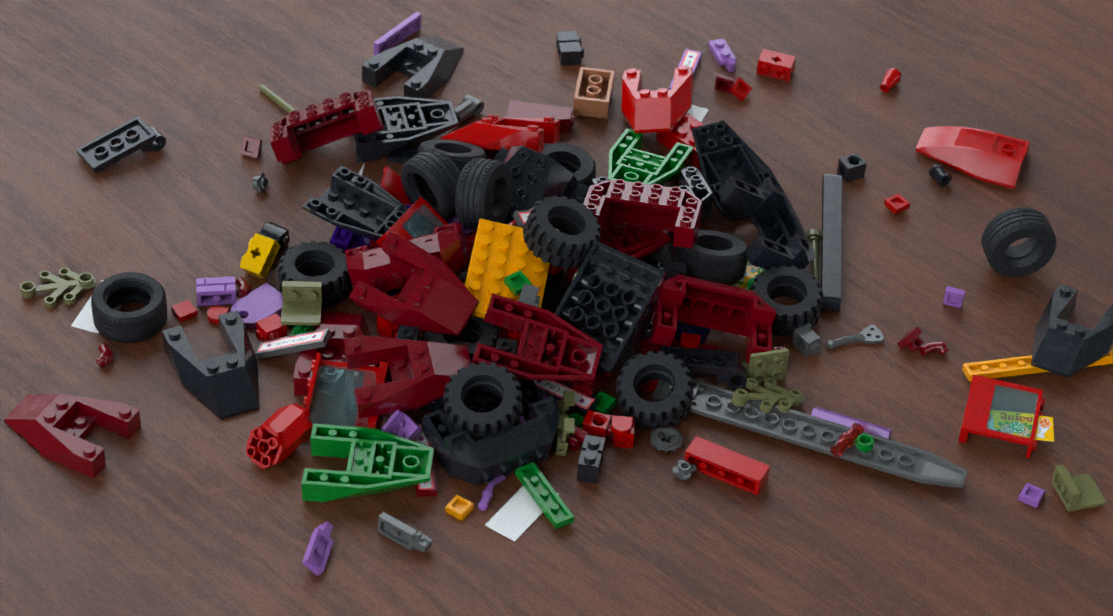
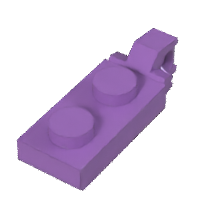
M725 39L709 41L708 47L719 66H725L729 73L735 72L737 60Z
M328 521L319 525L313 531L302 564L317 576L324 571L334 542L329 537L333 525Z

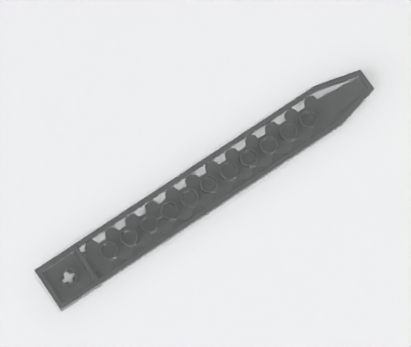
M692 379L694 396L692 407L687 413L693 412L919 483L957 488L963 487L968 471L932 452L792 409L788 413H783L778 410V405H774L770 413H765L760 410L762 400H748L746 406H737L731 401L733 391ZM660 380L651 396V402L665 400L672 394L674 388L666 381ZM860 434H868L872 436L874 441L873 450L861 452L856 448L854 442Z

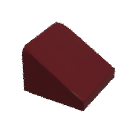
M717 74L715 90L731 94L729 89L734 84L733 79Z

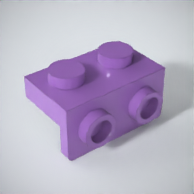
M396 410L380 429L381 431L411 441L422 431L421 427L408 414L400 410Z

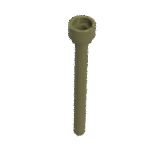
M265 85L259 86V90L288 113L296 110Z
M811 229L806 235L817 255L811 261V273L815 280L819 281L818 244L821 242V232L817 229Z

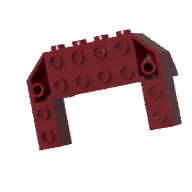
M371 90L351 93L344 92L337 98L323 100L321 104H310L304 110L291 111L289 115L273 123L270 126V144L277 161L285 164L302 158L304 152L359 132H363L364 135L383 129L384 125Z
M611 179L589 187L583 204L594 213V217H597L602 230L607 231L609 223L674 232L673 246L692 249L693 244L697 243L702 201L686 189L664 187L659 184L649 185L642 182H627L622 179Z
M456 222L436 227L432 234L409 239L410 242L442 260L452 272L467 263L468 243L462 224H457ZM365 245L345 250L347 269L353 287L356 286L358 281H361L384 294L392 289L402 290L415 270L389 257L380 247L371 249V247Z
M680 274L660 284L657 290L658 301L652 317V343L671 346L678 321L746 336V364H749L751 354L772 351V322L775 318L776 310L767 304L756 292Z

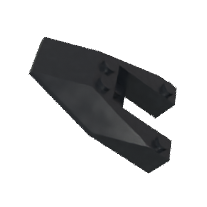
M438 36L415 38L374 55L363 63L362 82L376 88L394 72L398 71L411 77L404 83V97L428 99L449 81L464 48Z
M401 96L374 98L383 125H385L387 131L372 132L366 135H353V153L356 163L374 161L389 154L400 152L403 149L420 145L458 126L452 102Z
M1060 284L1052 294L1036 326L1031 365L1068 378L1108 355L1113 348V304L1093 330L1068 322L1066 319L1075 309L1078 290Z
M237 310L218 315L219 332L230 352L208 359L198 360L181 326L162 330L163 348L182 386L221 420L259 409L258 361L244 322Z

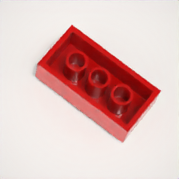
M686 113L671 131L657 132L656 140L672 150L677 142L694 147L691 165L698 168L701 172L691 130L704 124L689 113Z

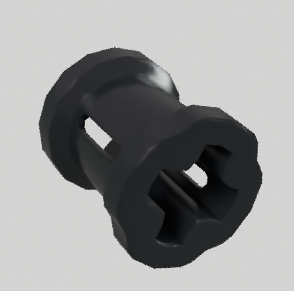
M935 164L929 170V175L938 181L937 184L940 187L950 183L952 176L943 170L941 164Z

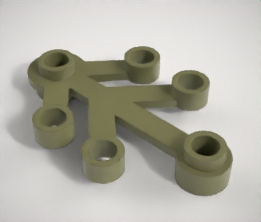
M66 267L59 269V277L51 274L48 270H44L39 273L40 281L43 283L52 282L51 284L35 286L34 282L25 281L20 284V292L24 298H32L35 293L54 291L50 296L44 298L45 307L54 308L57 305L56 300L69 288L75 287L70 293L64 295V303L66 305H73L76 303V296L84 289L88 290L96 285V278L92 273L83 272L79 275Z
M748 378L746 387L759 393H748L744 389H737L731 399L733 404L741 407L746 406L748 400H763L761 401L760 410L765 413H770L772 407L781 400L778 410L788 413L791 406L798 407L803 403L804 395L797 389L786 390L777 386L776 380L772 378L765 379L764 387L758 385L759 381L757 379Z

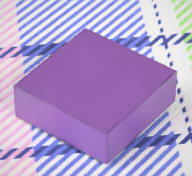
M947 286L943 304L961 309L965 290Z
M1026 483L1018 500L1038 508L1046 491Z

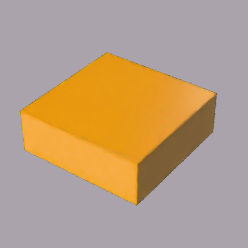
M456 495L445 507V512L463 521L474 509V503Z

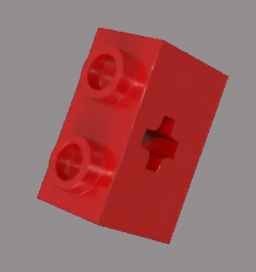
M763 49L758 59L756 74L789 82L794 72L796 57Z

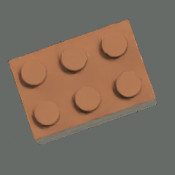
M580 67L574 96L573 115L608 119L615 71Z

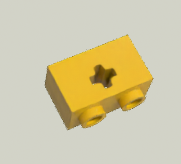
M255 233L254 237L249 241L246 254L241 258L240 268L246 273L266 280L281 245L274 239Z

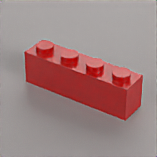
M695 436L685 451L684 460L696 465L697 471L755 495L760 493L768 480L769 465Z

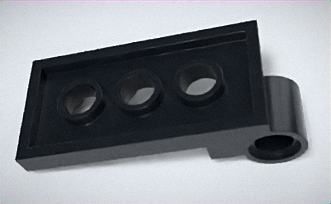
M137 116L77 148L76 151L94 173H97L139 149L143 153L150 149L153 151L163 149L166 145V138L155 127H148Z
M660 346V351L665 352V355L672 354L676 357V361L678 359L683 361L684 366L688 367L690 374L717 375V382L727 383L732 390L743 389L746 386L747 370L743 365L738 364L739 352ZM733 376H740L741 378L735 379Z

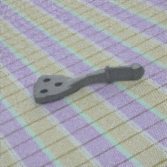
M870 325L864 328L858 335L842 336L832 341L829 340L826 343V347L834 349L851 342L882 343L884 342V337L881 330L875 325Z

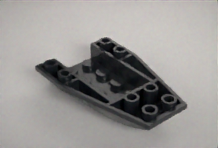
M724 120L692 128L691 131L702 176L712 191V200L721 216L732 222L752 218L748 213L739 212L735 208L727 207L721 203V198L717 191L730 176L756 187H759L764 179L769 177L773 184L783 191L772 170Z
M342 165L332 174L330 187L319 198L312 196L302 206L303 210L339 228L374 242L386 233L409 209L374 181ZM415 213L403 224V228L413 238L419 237L428 227V223Z

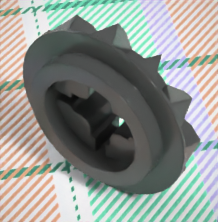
M660 427L652 432L650 441L652 442V447H657L658 451L665 450L667 453L669 450L675 452L676 449H680L683 437L674 428Z

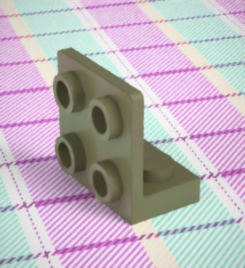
M282 281L281 325L319 326L322 308V282Z
M781 349L751 354L749 364H746V361L741 362V365L747 370V379L755 378L759 383L764 382L766 378L774 380L784 379L789 350Z
M1057 465L1055 467L1051 483L1068 512L1105 505L1106 500L1089 473L1071 476L1064 465Z

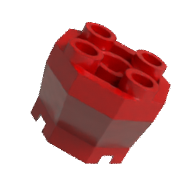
M297 403L279 408L260 427L251 430L246 444V455L262 469L282 463L301 444L308 442L313 428L312 422H309L308 419L310 416L309 411Z

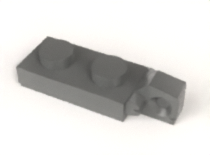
M384 512L379 515L378 533L409 550L416 549L426 553L432 547L433 540L426 535H422L414 528Z

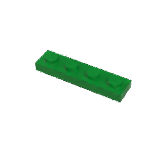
M534 462L516 469L515 475L555 529L574 522L573 514Z

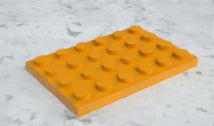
M485 219L479 220L465 282L467 289L480 302L472 316L484 318L492 293L519 301L520 294L514 296L504 283L505 277L519 270L524 273L533 286L539 288L537 296L541 298L538 308H541L550 263L542 262L541 258L535 257L533 251L528 249L523 237V228Z

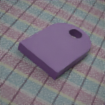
M265 283L247 296L236 301L231 307V312L237 310L240 317L246 316L247 318H241L245 328L254 329L256 328L257 321L275 313L278 315L282 313V293L268 283Z

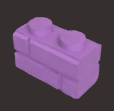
M235 277L197 278V306L234 304L236 302Z

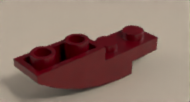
M617 363L611 374L597 368L594 381H575L573 389L589 396H596L600 391L603 392L622 365Z

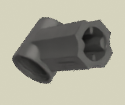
M469 94L462 99L461 104L454 108L458 123H461L472 114L474 116L480 115L484 109V103Z

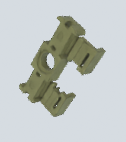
M564 390L562 401H557L560 421L555 436V455L566 456L568 443L565 442L566 438L569 437V433L574 434V418H568V415H565L566 410H569V406H574V391Z

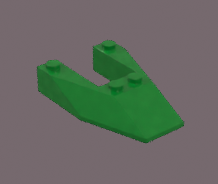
M626 129L609 150L608 180L622 179L627 182H642L643 184H659L663 186L679 177L680 169H686L691 166L694 147L677 142L669 154L663 157L642 151L643 133H634L633 130Z
M313 423L311 455L349 459L346 471L305 468L302 479V501H334L389 492L430 481L434 448L375 428Z

